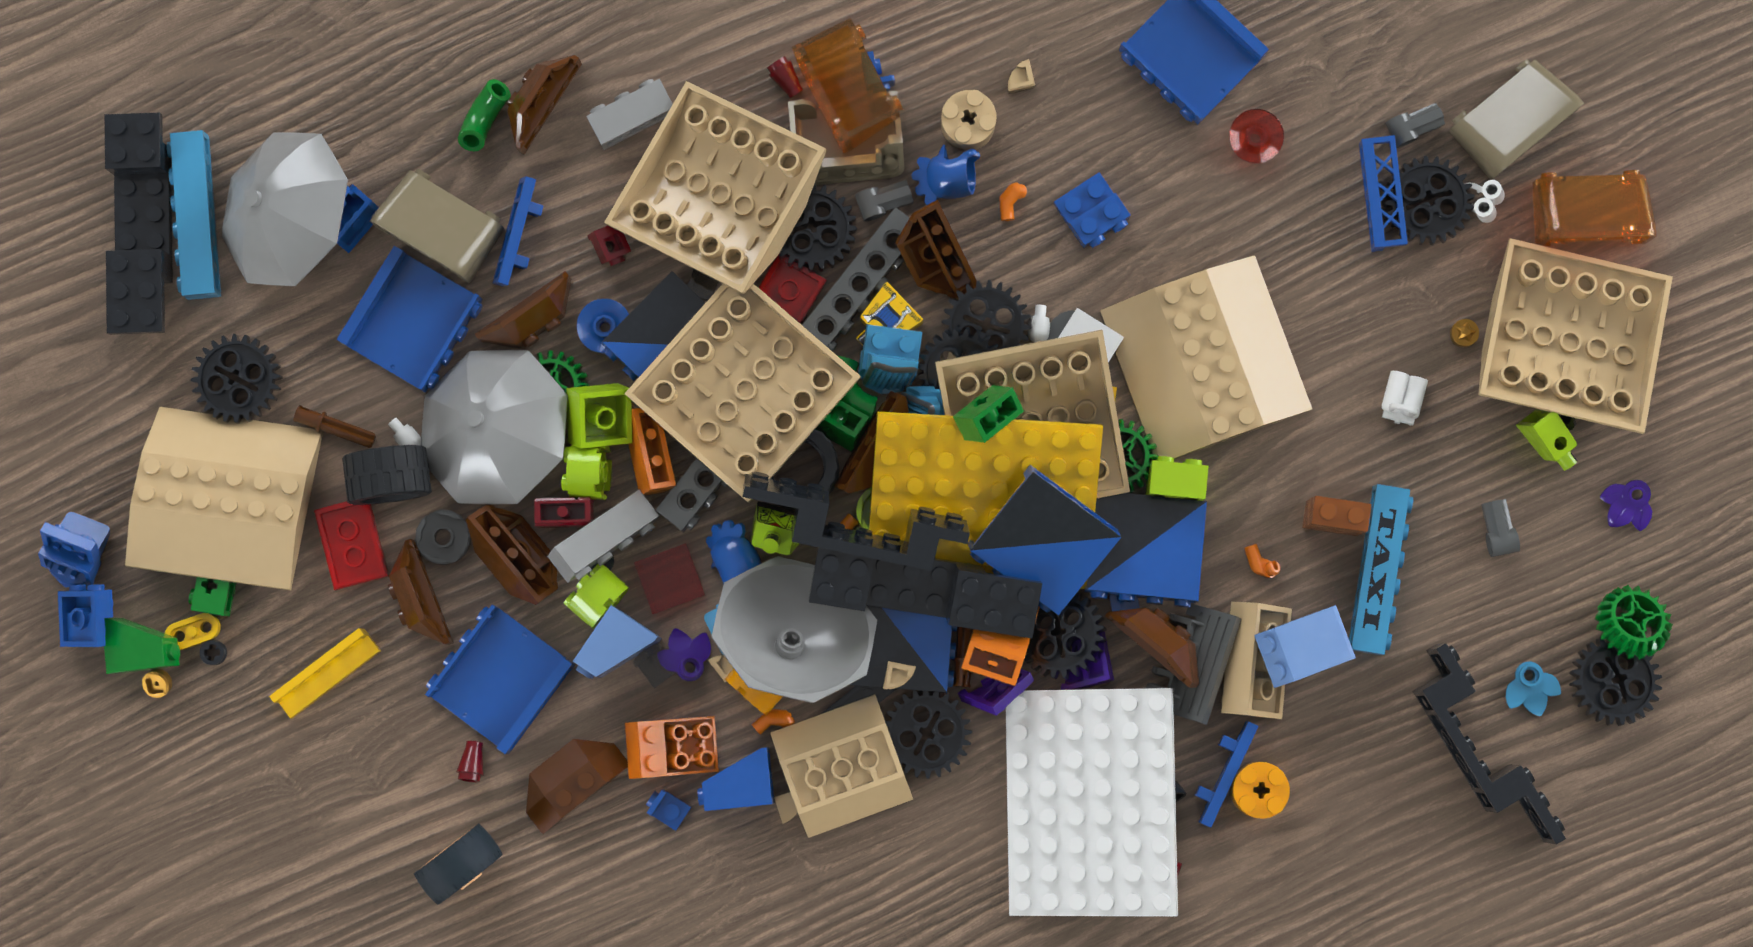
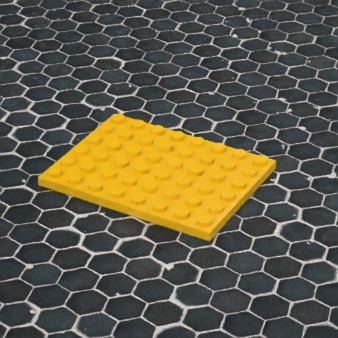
M877 411L869 530L873 531L872 534L883 536L884 533L894 534L904 541L911 509L918 510L919 507H927L935 510V514L946 516V513H956L963 516V520L967 521L970 532L968 542L971 540L975 543L1025 480L1023 473L1029 465H1032L1095 512L1103 426L1100 424L1014 419L988 441L982 443L964 440L953 416ZM939 538L935 558L983 566L986 573L994 574L992 572L993 567L985 562L982 565L972 558L968 543L964 544ZM1087 581L1083 584V586L1080 589H1085V587L1087 586Z

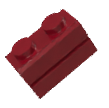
M574 497L535 498V527H585L594 520V500L591 497H578V499Z

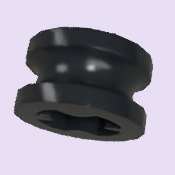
M207 641L200 648V658L206 664L219 665L227 657V648L220 641ZM213 645H216L215 649L220 650V655L215 656L214 661H211V656H207V650H211Z

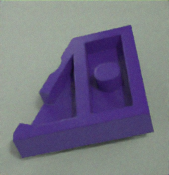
M1105 632L1099 633V636L1106 639ZM1075 640L1071 644L1072 652L1080 650L1082 647L1081 640ZM1107 640L1104 643H1098V647L1103 650V653L1095 652L1093 655L1098 662L1094 663L1089 660L1087 662L1089 671L1080 667L1078 677L1070 671L1068 680H1065V684L1062 683L1061 690H1080L1114 681Z
M1021 669L1016 686L987 677L981 680L982 687L970 693L963 689L958 695L961 702L997 716L1019 694L1023 693L1034 679L1030 672Z

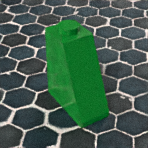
M104 618L106 630V646H104L106 674L180 666V648L176 637L124 618Z

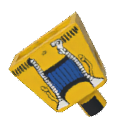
M888 282L883 285L860 316V321L865 326L866 324L915 330L923 324V318ZM866 329L856 337L862 346L864 345Z

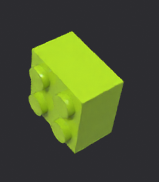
M613 383L567 388L568 443L580 449L632 443L631 399L625 395L629 387Z
M1158 456L1156 460L1150 462V468L1147 470L1149 477L1146 480L1145 495L1204 501L1206 499L1209 466L1202 465V460L1185 459V462L1177 463L1174 462L1173 457Z

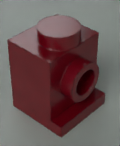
M608 225L587 235L602 265L609 262L611 267L625 261L624 255L631 252L624 233ZM605 243L612 245L611 252L608 251Z

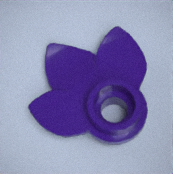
M1631 480L1625 485L1612 484L1601 493L1600 498L1607 504H1610L1607 514L1610 527H1621L1630 522L1639 531L1647 527L1652 518V509L1648 503L1651 497V490L1644 481ZM1636 489L1642 491V495L1638 499L1632 497V492Z
M677 628L673 629L668 639L669 649L661 650L657 653L659 662L667 671L677 672L681 679L695 681L703 674V662L711 654L710 639L707 633L704 632L691 640L683 631ZM686 663L693 664L694 671L692 673L685 670Z

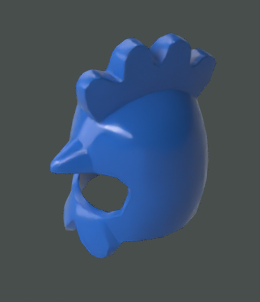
M944 144L938 155L932 159L919 157L917 164L920 169L915 170L911 175L914 181L920 182L915 188L916 194L918 196L925 195L924 201L926 205L939 198L956 199L973 195L976 186L974 162L980 158V153L976 149H969L959 157L949 160L946 145Z
M726 520L722 525L715 524L712 526V535L706 538V543L711 549L710 553L713 561L711 569L717 568L723 584L747 570L762 564L757 550L744 537L746 530L743 523L735 525L732 520Z

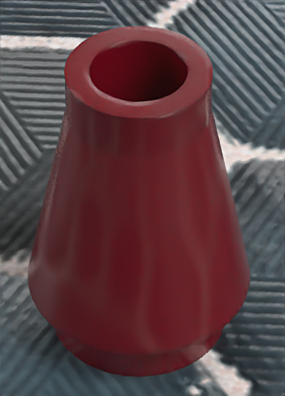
M784 56L767 67L770 72L768 76L789 98L803 91L791 60L788 61Z
M466 741V747L456 770L459 773L458 780L480 783L481 776H484L482 742Z

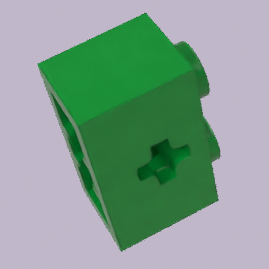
M992 385L956 413L953 418L964 440L985 443L1023 413L1024 409L1013 387Z
M840 400L815 429L824 433L828 439L852 452L866 431L869 416Z
M197 577L195 588H192L189 594L188 602L191 605V610L230 617L236 583ZM214 582L218 584L217 589H210L208 584Z

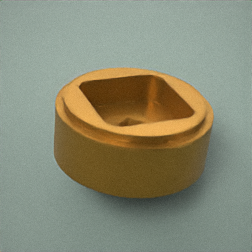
M1461 319L1454 323L1450 329V338L1459 347H1469L1479 337V328L1470 319Z
M153 669L143 677L142 686L149 696L161 698L171 690L172 679L166 671Z

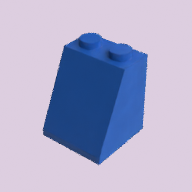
M769 747L760 748L702 782V788L697 789L699 806L704 805V811L775 803Z

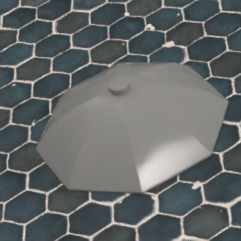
M273 132L231 177L222 226V238L247 283L296 286L337 244L348 179L322 134Z
M528 350L469 351L425 395L421 445L426 447L429 470L457 503L518 504L563 460L568 395Z
M777 556L724 582L712 639L748 688L815 703L867 675L877 619L867 606L865 611L809 603L815 565Z

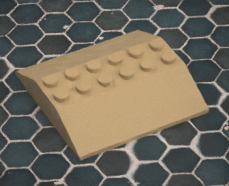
M686 81L604 223L745 294L778 256L803 213L824 159L826 148Z
M1510 238L1490 307L1482 348L1479 395L1644 434L1673 276Z
M1255 255L1194 273L1100 310L1104 324L1124 337L1115 354L1139 419L1144 427L1145 435H1152L1148 443L1149 445H1157L1156 449L1151 450L1152 454L1176 459L1312 410Z
M722 284L625 392V395L742 497L745 475H752V472H761L769 475L768 479H771L861 376L755 284H752L745 294ZM742 497L748 503H750L752 500L749 498Z
M1103 330L935 362L944 415L954 416L989 387L996 385L1013 387L1024 409V412L1016 417L1015 420L1102 425L1103 435L1097 498L1130 492Z
M159 407L142 450L131 499L125 566L291 591L323 431L318 433L316 429L256 420L248 422L246 419H242L240 423H235L233 417L227 423L223 421V416L216 419L213 417V414Z

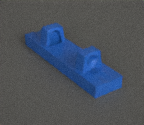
M525 176L519 180L492 282L494 285L501 287L509 285L513 267L519 269H527L530 258L518 255L517 251L527 214L535 217L542 214L543 205L531 201L536 179Z
M1245 721L1237 740L1222 735L1218 745L1231 752L1213 791L1198 786L1195 792L1196 797L1207 801L1198 821L1199 823L1210 828L1212 827L1258 729L1257 725Z

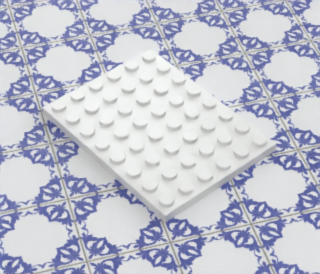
M1173 688L1025 690L1006 707L1009 916H1178Z

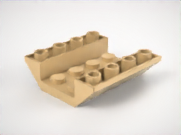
M875 694L770 732L780 765L808 838L913 800Z

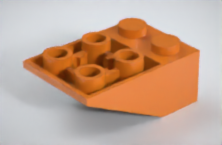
M973 629L961 669L1016 686L1030 638Z
M715 716L625 723L629 779L719 772Z

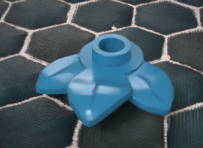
M1523 662L1515 671V679L1506 688V703L1510 709L1516 708L1523 703V706L1530 713L1542 716L1547 706L1548 696L1561 694L1559 681L1554 675L1544 673L1537 663ZM1527 670L1533 673V678L1530 681H1527L1524 677V673Z

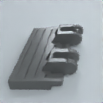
M1191 603V607L1187 608L1186 614L1196 617L1195 620L1171 613L1169 620L1176 624L1187 625L1186 631L1191 634L1189 639L1196 647L1198 686L1196 688L1187 687L1169 670L1153 666L1151 672L1160 677L1170 678L1167 688H1173L1174 715L1207 725L1241 618ZM1147 683L1146 689L1165 687H1161L1156 683Z

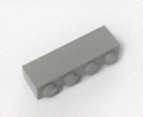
M638 490L559 543L547 557L567 583L574 578L581 580L592 571L590 567L596 563L601 566L613 557V551L618 548L620 551H623L634 543L632 538L638 534L643 537L655 528L653 523L659 517V514L642 492Z

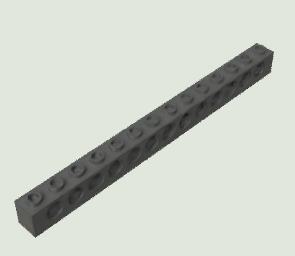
M896 207L802 325L832 352L838 345L835 341L840 334L845 336L855 324L852 321L858 312L862 314L871 303L869 298L874 291L879 292L883 285L889 281L886 278L892 269L896 272L904 262L899 249H891L886 244L888 238L892 236L899 237L909 220V217ZM873 258H881L885 265L881 270H873L869 266V262ZM857 279H863L867 282L868 287L862 292H857L852 288L853 282ZM845 300L850 303L851 308L847 313L836 311L835 306L839 301ZM823 322H830L834 329L831 334L823 335L818 331L819 325ZM696 458L656 511L682 532H685L687 528L691 531L701 519L698 516L704 506L707 509L710 508L718 497L715 492L721 485L726 487L727 484ZM711 473L714 476L713 483L708 487L701 486L699 484L701 474ZM687 494H693L697 499L695 506L690 509L682 506V499Z

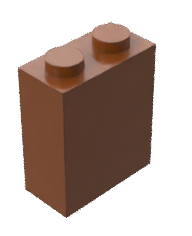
M1314 496L1306 501L1302 528L1351 536L1362 535L1368 532L1372 504Z

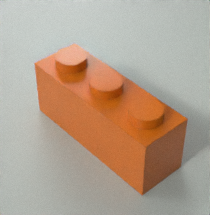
M641 408L632 409V443L628 445L638 490L644 496L667 492L676 486L664 429Z

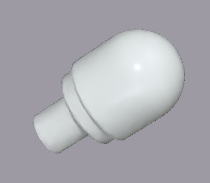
M1036 305L1035 316H1031L1028 321V325L1031 326V329L1028 330V337L1034 343L1045 341L1049 337L1050 322L1049 318L1046 317L1047 306Z
M394 418L388 424L396 433L393 437L399 446L421 445V437L412 426L408 424L404 426L397 418Z

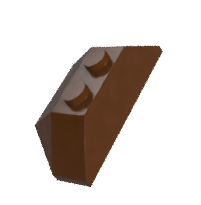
M572 55L536 64L533 70L530 68L525 73L522 79L524 84L520 91H515L511 95L507 103L509 106L507 111L515 146L519 153L525 155L581 67L582 63L579 57Z
M938 200L912 213L895 243L916 285L933 292L946 294L952 298L958 297L957 290L966 293V284L968 283L973 289L976 288L977 280Z
M564 271L489 325L475 333V336L483 343L519 349L523 346L525 348L532 346L539 340L538 336L546 330L551 332L562 324L560 320L565 317L572 279Z
M890 391L886 400L877 411L909 413L907 399L902 394ZM877 412L845 463L840 477L834 487L844 492L853 493L872 487Z
M486 504L466 518L475 553L510 595L537 605L557 591V568L547 557L551 551L521 515Z
M413 539L405 540L389 575L391 584H388L393 600L398 599L401 607L398 610L400 621L403 626L407 625L408 629L445 645L453 644V639L417 544Z
M1137 608L1106 613L1105 617L1154 657L1187 687L1196 688L1198 686L1196 647L1189 639L1191 634L1183 627L1178 625L1175 628L1169 623L1170 617L1159 608L1155 610L1151 608Z
M572 739L529 773L526 814L544 835L628 768L627 759L614 743Z

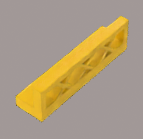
M358 628L269 697L274 703H279L289 718L293 719L380 653L381 650L365 629Z

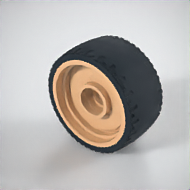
M477 824L417 870L414 876L426 894L439 905L459 889L463 890L482 875L481 872L503 854L491 835L480 824Z

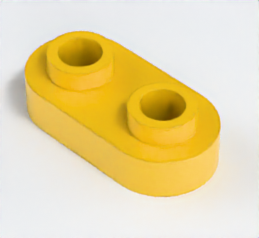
M201 613L169 625L165 630V634L177 638V634L182 631L185 634V638L181 642L178 641L180 650H186L215 639L220 633L221 624L216 616L209 613ZM209 622L211 630L206 633L203 630V625Z

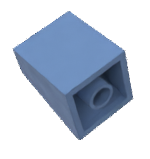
M611 605L573 662L578 664L576 670L587 678L593 679L594 676L603 678L658 644L662 638L617 607Z
M1336 605L1254 635L1274 688L1356 658Z

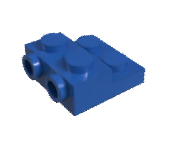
M1100 172L1053 203L1083 249L1089 245L1091 248L1096 247L1105 240L1104 235L1112 230L1114 233H1117L1128 225L1127 220L1131 216Z
M86 584L69 585L68 591H58L60 647L106 646L104 618L113 617L112 590H105V584L87 585V588Z

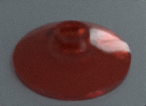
M1250 109L1238 115L1233 121L1229 131V142L1234 153L1242 160L1249 163H1264L1274 158L1281 150L1284 142V130L1278 118L1272 113L1262 109ZM1257 134L1260 137V141L1254 143L1251 141L1250 136Z

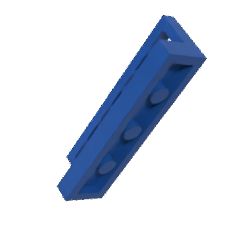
M1395 135L1361 139L1359 152L1371 252L1383 251L1385 247L1407 245L1408 240ZM1389 143L1390 155L1385 161H1382L1375 155L1374 145ZM1390 159L1392 168L1387 164ZM1376 162L1381 165L1378 170L1376 169ZM1383 168L1393 174L1394 181L1388 189L1378 182L1377 175ZM1393 186H1394V189H1395V194H1393V193L1390 191ZM1379 189L1384 192V194L1381 197L1379 194ZM1386 195L1395 200L1397 209L1391 216L1381 209V201ZM1396 214H1398V221L1393 218ZM1382 216H1384L1387 219L1384 225ZM1389 222L1399 228L1400 239L1385 241L1384 228Z

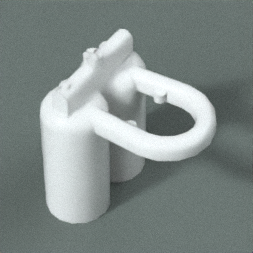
M1488 180L1484 183L1483 187L1469 182V184H1472L1471 189L1477 190L1478 194L1480 192L1483 193L1485 197L1478 199L1475 205L1471 204L1474 206L1472 212L1477 214L1480 221L1485 223L1492 222L1497 215L1495 205L1502 203L1505 197L1502 186L1496 180Z
M1391 371L1382 402V417L1394 420V423L1397 424L1401 422L1413 426L1415 419L1420 414L1428 380L1417 376H1409L1399 371Z

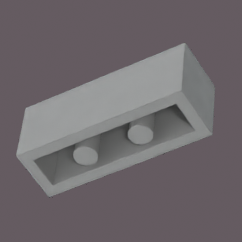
M649 79L639 85L640 89L629 93V91L623 92L614 98L615 102L607 106L600 104L590 110L591 114L586 117L603 150L665 119L673 103L660 79L655 81Z

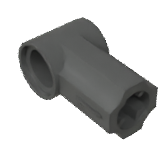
M1434 103L1410 114L1408 112L1400 114L1388 120L1385 124L1390 135H1395L1396 148H1399L1417 140L1419 136L1444 126L1445 121L1440 107Z
M907 180L880 189L878 187L865 189L855 194L864 222L878 219L886 215V212L894 210L895 207L901 208L914 203Z
M1506 499L1481 504L1487 528L1486 545L1490 556L1496 557L1519 552V536L1516 529L1512 527Z

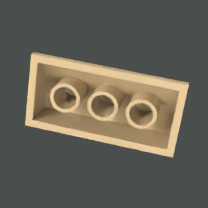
M1231 602L1229 614L1241 618V622L1224 671L1221 713L1282 719L1285 685L1273 687L1254 635L1290 622L1292 609L1261 603Z

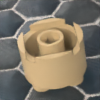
M964 90L952 95L943 106L941 115V130L947 142L954 147L964 150H977L985 146L995 130L997 119L995 107L991 100L978 90ZM965 116L974 118L972 125L964 122Z

